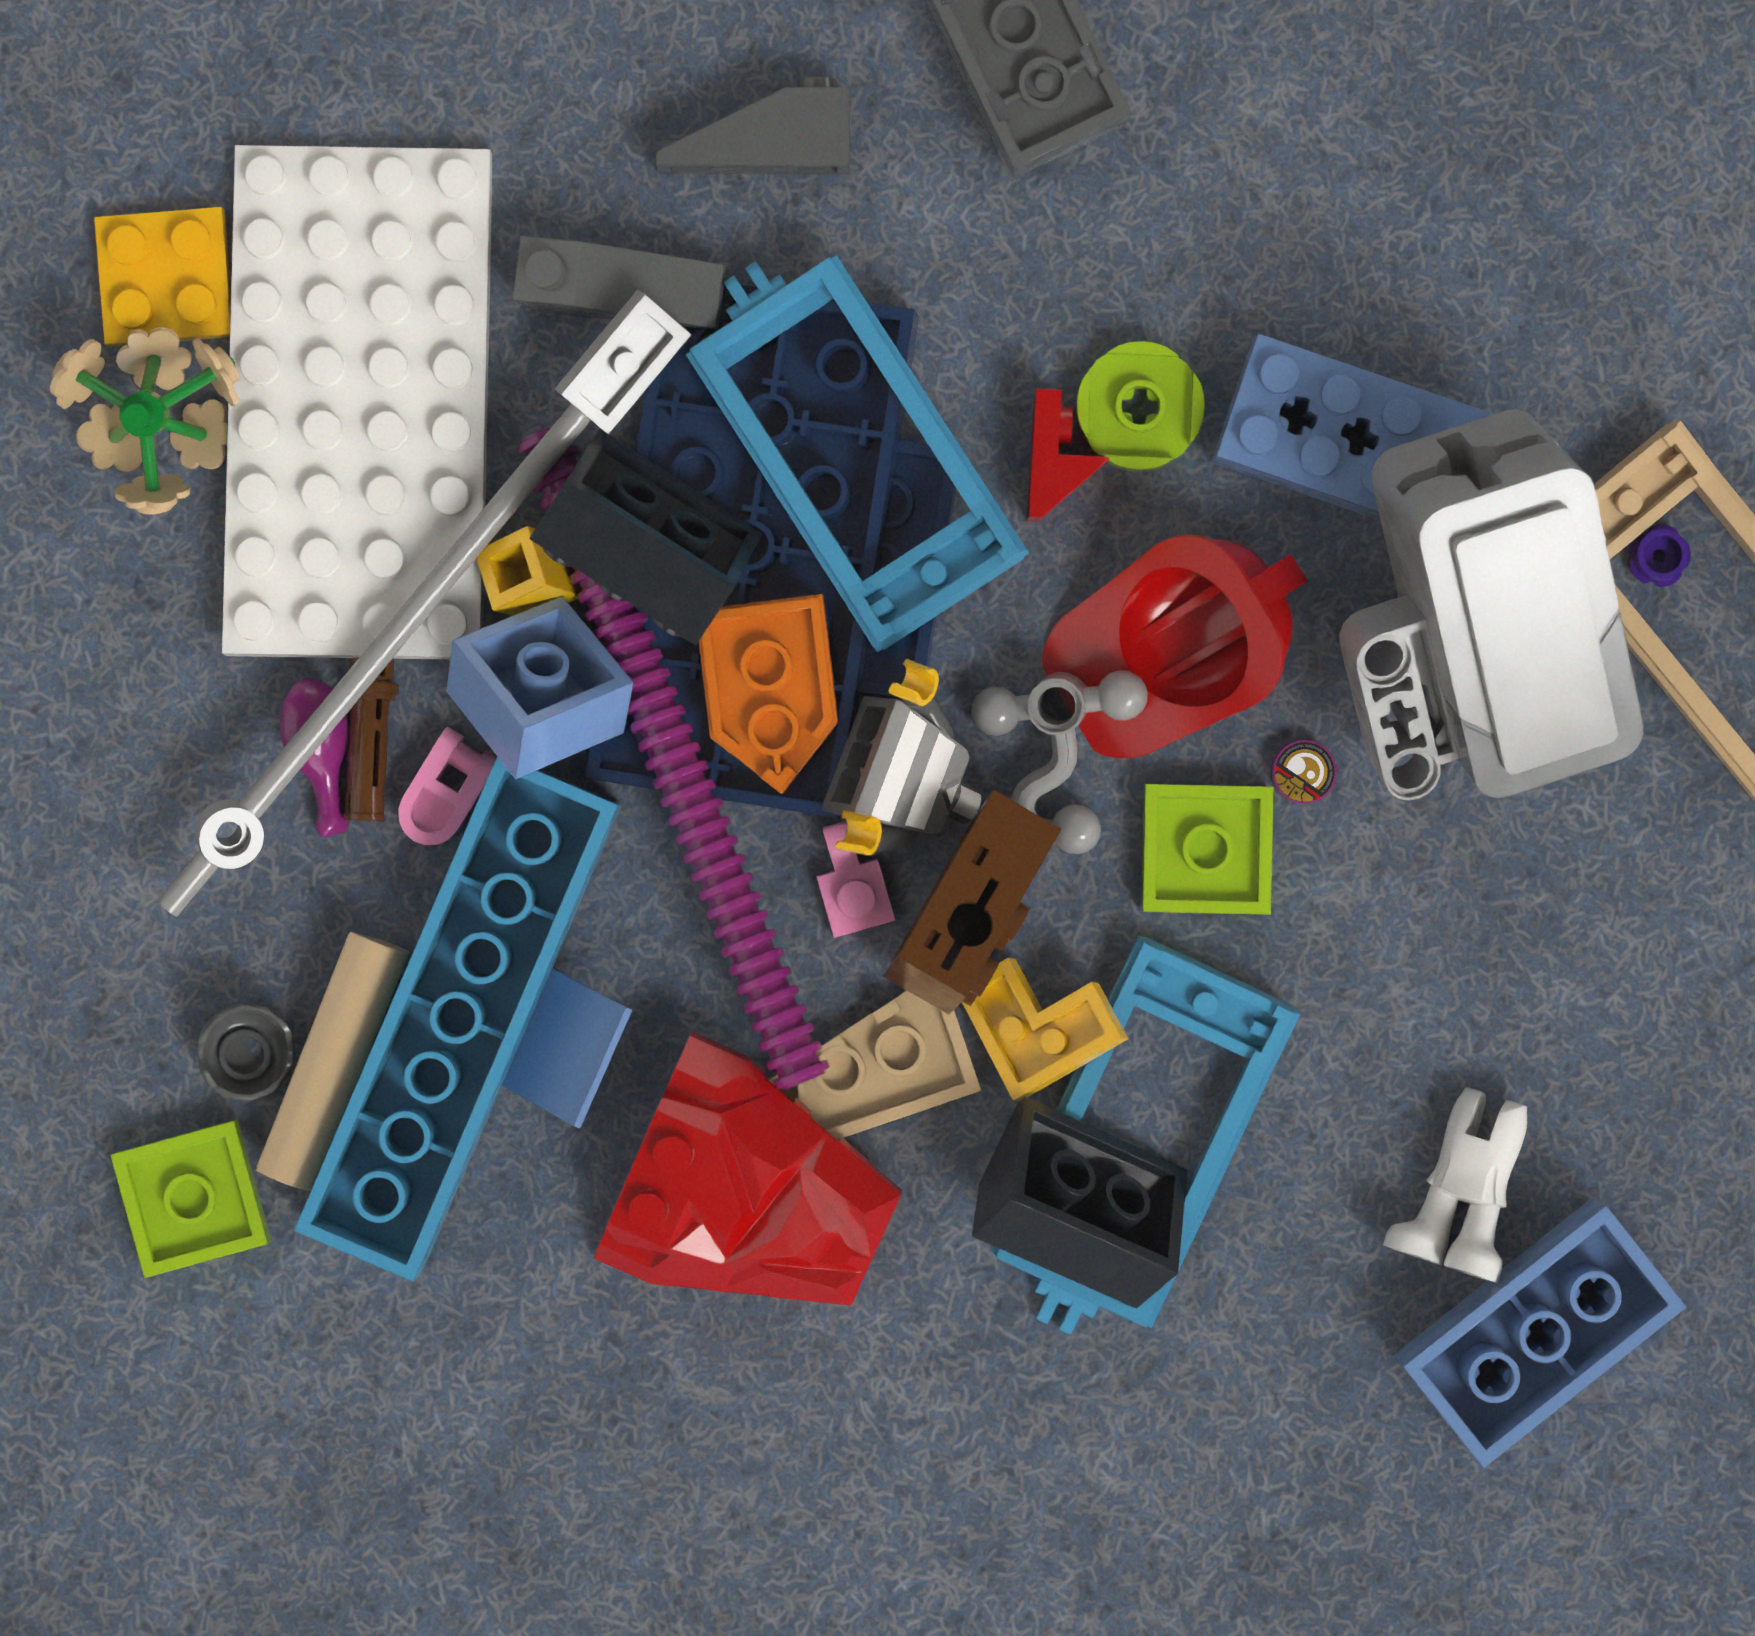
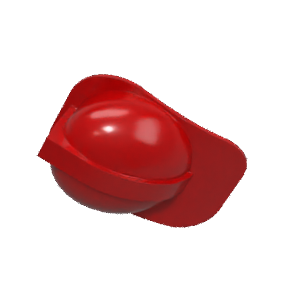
M1193 534L1173 536L1156 544L1124 571L1059 620L1046 640L1042 653V668L1047 675L1056 672L1070 673L1079 677L1086 687L1099 686L1103 678L1109 673L1118 670L1130 671L1138 675L1145 683L1148 692L1147 703L1138 716L1122 721L1108 717L1103 711L1086 713L1078 726L1091 748L1103 756L1135 758L1148 755L1202 728L1258 704L1274 690L1282 675L1285 657L1290 648L1293 633V615L1285 595L1308 581L1291 554L1272 566L1267 567L1255 552L1235 542L1211 539ZM1055 687L1073 716L1076 706L1074 697L1069 691Z

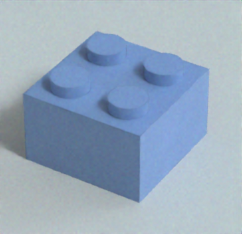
M563 596L453 640L446 692L512 776L518 779L623 734L633 681Z

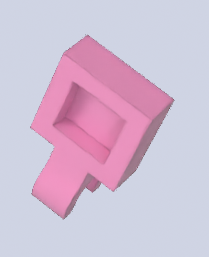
M847 821L822 827L834 871L816 875L834 938L895 921L878 858L859 863L856 853L835 848L836 840L843 841L846 836Z

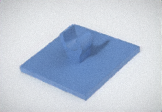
M552 968L502 1086L568 1124L581 1128L632 1009Z

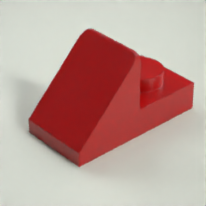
M1036 388L1034 393L1026 520L1029 522H1040L1109 460V457L1058 454L1059 445L1071 444L1073 407L1061 406L1062 390Z

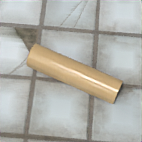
M354 932L348 934L257 1164V1172L298 1189L312 1190L375 1043L409 957V951L378 938Z

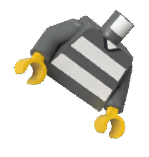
M905 659L903 665L906 667V675L903 683H892L888 689L890 694L899 697L901 701L888 698L863 697L821 810L828 813L842 816L841 818L847 821L846 836L843 841L836 840V849L864 855H874L909 847L917 839L919 833L938 836L943 831L948 817L965 824L976 815L981 803V793L978 789L961 782L969 762V753L966 748L954 740V729L935 698L939 683V675L935 669Z

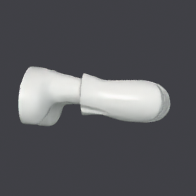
M1466 1087L1453 1106L1438 1163L1426 1180L1431 1186L1424 1205L1413 1221L1392 1225L1387 1231L1383 1245L1440 1266L1444 1265L1458 1272L1498 1284L1502 1273L1503 1260L1494 1247L1495 1232L1500 1208H1506L1508 1180L1525 1137L1527 1106L1510 1100L1506 1101L1497 1116L1490 1140L1487 1141L1476 1137L1486 1105V1095L1484 1092ZM1458 1201L1468 1203L1470 1206L1460 1234L1447 1252Z

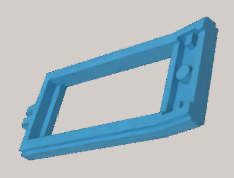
M837 255L822 261L788 285L780 274L769 281L755 261L745 269L758 289L747 295L735 275L724 281V284L736 301L735 304L726 309L732 321L692 347L686 356L839 592L871 645L879 652L890 647L1025 559L1024 557L1029 552ZM833 299L971 510L864 581L727 370Z
M1138 935L1107 998L1123 1029L1135 1006L1247 1058L1186 1187L1179 1259L1180 1270L1301 1012L1292 1004L1148 937ZM1115 1047L1073 1071L1056 1111L1081 1121ZM992 1246L990 1254L995 1255L997 1259L1039 1278L1034 1292L1045 1297L1040 1311L1036 1314V1320L1048 1324L1058 1303L1068 1307L1058 1330L1069 1335L1073 1332L1081 1314L1093 1318L1099 1306L1145 1328L1147 1326L1152 1328L1176 1276L1136 1309L995 1246Z

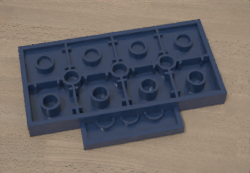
M725 284L719 329L732 321L726 309L736 303ZM741 285L747 295L758 289L753 286ZM834 299L727 369L863 581L951 524L957 488L928 444L900 440L905 408ZM868 303L911 369L919 315L915 309ZM683 327L691 336L645 390L636 452L762 533L734 590L723 606L823 594L838 724L783 794L775 790L758 774L710 738L699 641L694 645L682 636H673L666 633L657 626L649 615H647L648 620L644 623L646 630L654 631L656 638L651 642L654 649H661L663 653V658L659 660L661 668H669L671 676L666 679L669 686H676L678 690V695L674 697L676 705H684L686 713L681 716L684 724L691 723L694 731L689 734L691 742H699L701 750L696 754L699 761L705 760L709 768L704 771L706 779H713L716 787L711 790L714 798L841 818L840 815L828 813L821 810L856 718L860 694L900 699L890 694L888 689L892 683H903L906 675V667L903 665L905 659L929 667L936 617L885 650L882 649L877 652L873 648L839 592L686 356L692 347L718 330ZM627 715L623 734L589 748L585 779L655 789L652 782L657 778L654 770L648 771L645 766L649 756L647 752H640L637 746L642 741L639 733H632L630 725L635 722L632 715Z

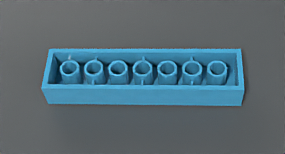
M498 757L496 758L294 1229L295 1232L412 1282L423 1272L620 812L621 804L542 770H536L515 779Z

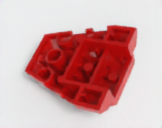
M691 1032L637 1153L593 1259L654 1285L687 1287L851 1306L900 1199L902 1189L844 1138L841 1137L836 1140L810 1117L812 1110L797 1097L792 1101L783 1092L776 1089L775 1085L764 1077L766 1070L754 1059Z

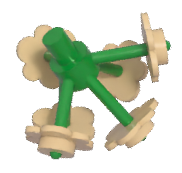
M157 327L150 333L141 329L133 330L128 336V345L120 348L116 356L118 367L127 374H133L135 384L140 387L139 392L127 397L96 378L103 370L105 360L100 357L101 344L94 339H89L79 350H70L59 359L53 371L50 392L57 397V405L63 409L70 407L74 401L78 403L85 401L92 391L114 404L111 409L105 404H96L90 409V421L80 425L76 432L77 443L83 450L92 453V463L101 470H106L114 465L118 470L130 472L138 468L142 462L144 476L134 478L132 483L116 487L114 489L115 498L125 502L128 508L136 509L139 513L152 515L167 512L177 504L178 499L190 495V488L187 484H183V478L179 475L165 474L158 476L153 435L158 434L163 429L170 431V443L174 449L181 452L180 461L184 467L195 469L200 465L209 470L220 467L226 456L225 446L227 445L228 423H226L228 411L226 406L214 399L206 401L202 406L197 403H190L183 410L182 421L169 417V407L211 382L218 394L222 397L224 396L231 406L238 404L239 399L233 389L234 383L240 379L235 367V360L229 357L221 347L213 350L207 343L204 344L197 338L192 341V344L196 350V359L203 371L183 382L185 378L183 369L189 367L192 356L187 349L179 347L180 340L176 332L167 327ZM155 385L170 391L160 396L154 392Z

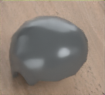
M244 1002L220 1009L205 1023L199 1035L196 1049L199 1070L207 1085L212 1086L217 1093L225 1098L243 1101H253L275 1092L290 1073L294 1062V1042L292 1031L288 1024L268 1007ZM241 1037L252 1038L260 1044L263 1050L262 1064L258 1062Z

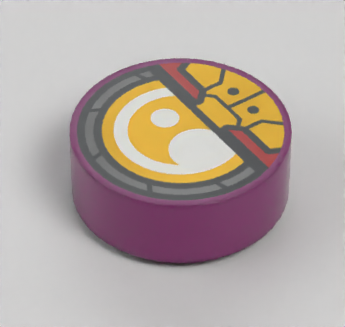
M1299 740L1285 745L1276 754L1271 766L1272 782L1278 793L1285 799L1299 804L1313 803L1324 798L1333 788L1337 775L1336 763L1332 754L1323 745L1310 740Z

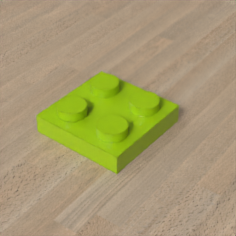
M1144 784L1141 911L1271 915L1274 787Z
M238 1119L110 1155L144 1278L267 1245L272 1242Z

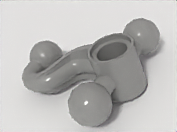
M1118 670L1109 673L1102 679L1099 686L1086 687L1079 677L1070 673L1056 672L1047 675L1028 695L1015 696L1011 691L996 686L983 689L975 696L971 704V717L974 725L980 732L988 736L1000 737L1009 734L1019 721L1031 720L1038 730L1050 735L1052 744L1051 760L1029 773L1017 783L1010 797L1012 801L1036 814L1035 803L1037 799L1060 786L1071 776L1077 764L1078 747L1075 728L1084 719L1086 713L1103 711L1108 717L1122 721L1135 718L1143 711L1147 703L1148 692L1142 679L1130 671ZM1053 687H1060L1069 691L1076 703L1074 715L1064 720L1049 716L1042 704L1044 692ZM1072 804L1063 807L1055 814L1052 820H1047L1061 828L1053 845H1057L1061 850L1069 854L1088 852L1097 844L1100 838L1101 825L1097 815L1083 805Z

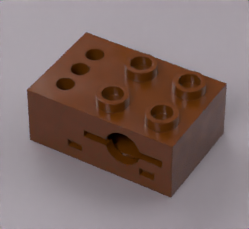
M993 790L971 821L883 977L948 1015L961 1002L971 1006L976 997L982 995L999 965L998 962L989 958L993 949L997 948L1002 951L1008 941L1013 940L1031 907L1022 903L1021 900L1059 835L1061 828Z

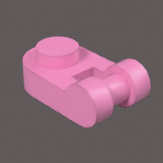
M446 727L402 797L398 808L399 823L404 833L414 842L423 845H441L451 840L460 831L479 800L497 758L496 755L487 750L480 754L462 743L464 736L450 727ZM448 765L453 766L468 776L459 791L439 781Z

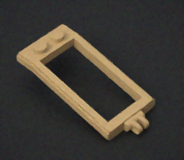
M1673 420L1671 423L1664 425L1593 484L1609 560L1694 490L1755 564V515L1717 470L1681 420ZM1615 585L1619 603L1618 609L1621 613L1627 647L1752 800L1755 801V754Z

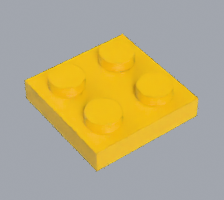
M222 207L94 217L104 344L106 346L128 345L127 339L133 330L141 329L150 333L157 327L172 329L179 336L180 341L195 340L197 338L230 337L231 280L225 210Z

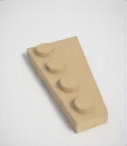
M907 990L821 1045L822 1049L817 1051L821 1061L827 1060L830 1068L825 1070V1074L786 1090H783V1087L779 1089L792 1101L797 1097L811 1109L810 1117L836 1140L981 1091L955 1011L953 1010L948 1015ZM776 1074L768 1080L774 1085L773 1081L779 1077Z

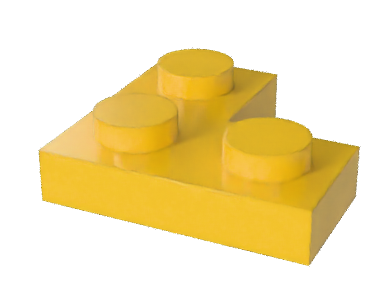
M1006 958L999 963L980 997H976L971 1006L962 1002L1013 1101H1020L1024 1096L1028 1098L1128 1040L1099 983L1090 982L1042 1010L1017 960L1013 958Z

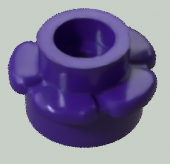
M1666 524L1653 525L1649 531L1641 533L1628 546V553L1632 557L1629 563L1630 571L1637 580L1645 584L1654 582L1658 587L1670 586L1681 578V572L1690 563L1691 551L1689 544L1678 534L1675 528ZM1655 550L1663 552L1664 559L1661 562L1653 559V552Z

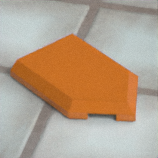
M823 594L723 606L699 640L710 738L734 755L781 794L784 793L838 724Z

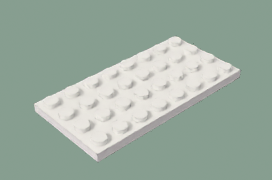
M235 145L230 357L235 360V367L240 379L234 383L233 388L239 403L235 406H231L228 403L222 654L225 656L360 657L484 509L486 503L491 267V149ZM476 559L393 659H450L453 640L483 628L484 582Z

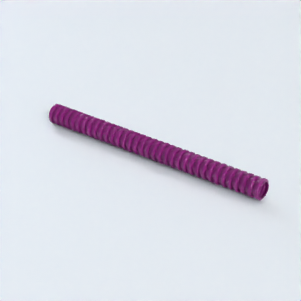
M551 427L540 430L523 439L517 448L519 454L523 457L528 456ZM570 445L534 488L536 493H542L544 499L540 502L542 511L546 512L578 463L577 457L581 454L579 446ZM572 567L574 573L570 576L571 583L575 586L580 585L582 590L577 595L579 603L587 604L589 611L585 613L586 620L590 623L594 622L597 627L593 634L599 641L603 642L605 649L633 681L627 715H632L635 722L630 725L632 733H639L642 741L637 746L640 752H647L649 760L645 762L647 770H654L657 778L652 783L655 789H662L665 797L660 800L662 808H670L672 816L667 820L671 827L677 826L680 834L675 837L677 845H685L688 852L683 855V860L685 864L692 863L695 872L690 875L693 883L700 882L702 891L698 893L700 901L707 900L710 907L705 912L708 920L715 919L718 928L713 930V934L716 939L722 938L726 947L720 950L724 958L730 956L733 966L728 968L730 976H738L740 985L736 986V991L738 995L745 994L748 1001L743 1006L746 1014L753 1013L756 1022L751 1024V1028L754 1033L760 1031L764 1041L758 1045L761 1051L768 1050L771 1060L766 1062L768 1070L775 1069L779 1077L773 1081L776 1089L783 1087V1090L823 1075L825 1070L830 1068L827 1060L821 1061L817 1051L821 1050L822 1046L820 1041H812L810 1032L814 1031L815 1028L812 1022L805 1023L802 1014L807 1009L804 1003L797 1004L794 996L799 993L797 985L790 986L787 976L792 974L789 966L782 967L779 958L784 955L782 947H774L771 939L777 936L773 928L767 930L764 920L769 918L767 910H759L756 902L761 900V895L759 891L752 892L749 885L754 880L751 872L744 873L741 866L746 862L744 854H737L734 846L739 841L736 835L729 836L726 827L731 825V821L728 816L722 817L719 809L724 804L721 798H714L711 790L716 787L714 780L706 779L704 771L709 767L705 760L699 761L696 753L701 750L699 742H691L689 734L694 730L691 723L684 724L681 716L686 713L684 705H676L674 697L678 695V690L676 686H669L666 679L671 676L669 668H661L659 660L663 658V653L661 649H654L651 642L656 638L654 631L645 629L644 623L647 622L648 616L643 611L639 612L635 606L627 601H619L608 596L596 581Z

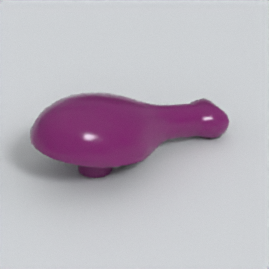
M315 678L300 680L287 693L280 718V733L283 747L289 743L333 690L322 680ZM347 714L300 769L313 787L317 807L314 827L320 837H331L334 834L340 835L346 832L349 826V820H343L345 812L341 807L338 782L341 763L348 745L349 721Z

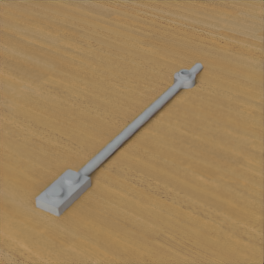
M637 289L556 386L555 390L571 403L570 406L240 801L226 799L214 802L201 812L195 824V839L200 849L158 898V903L174 916H178L218 867L225 869L239 868L251 862L258 855L264 841V832L259 818L589 422L592 420L609 434L691 336L686 329L647 295ZM226 822L237 824V828L231 836L226 838L216 836L217 830L222 824Z

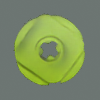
M1145 341L1118 345L1097 359L1083 377L1076 397L1077 424L1091 451L1099 457H1109V464L1128 471L1155 470L1180 457L1199 433L1205 411L1202 385L1196 374L1192 373L1188 364L1181 360L1179 355L1170 348ZM1136 389L1146 390L1147 401L1157 402L1158 405L1157 414L1147 415L1145 424L1133 423L1132 414L1122 411V401L1132 400L1134 390Z

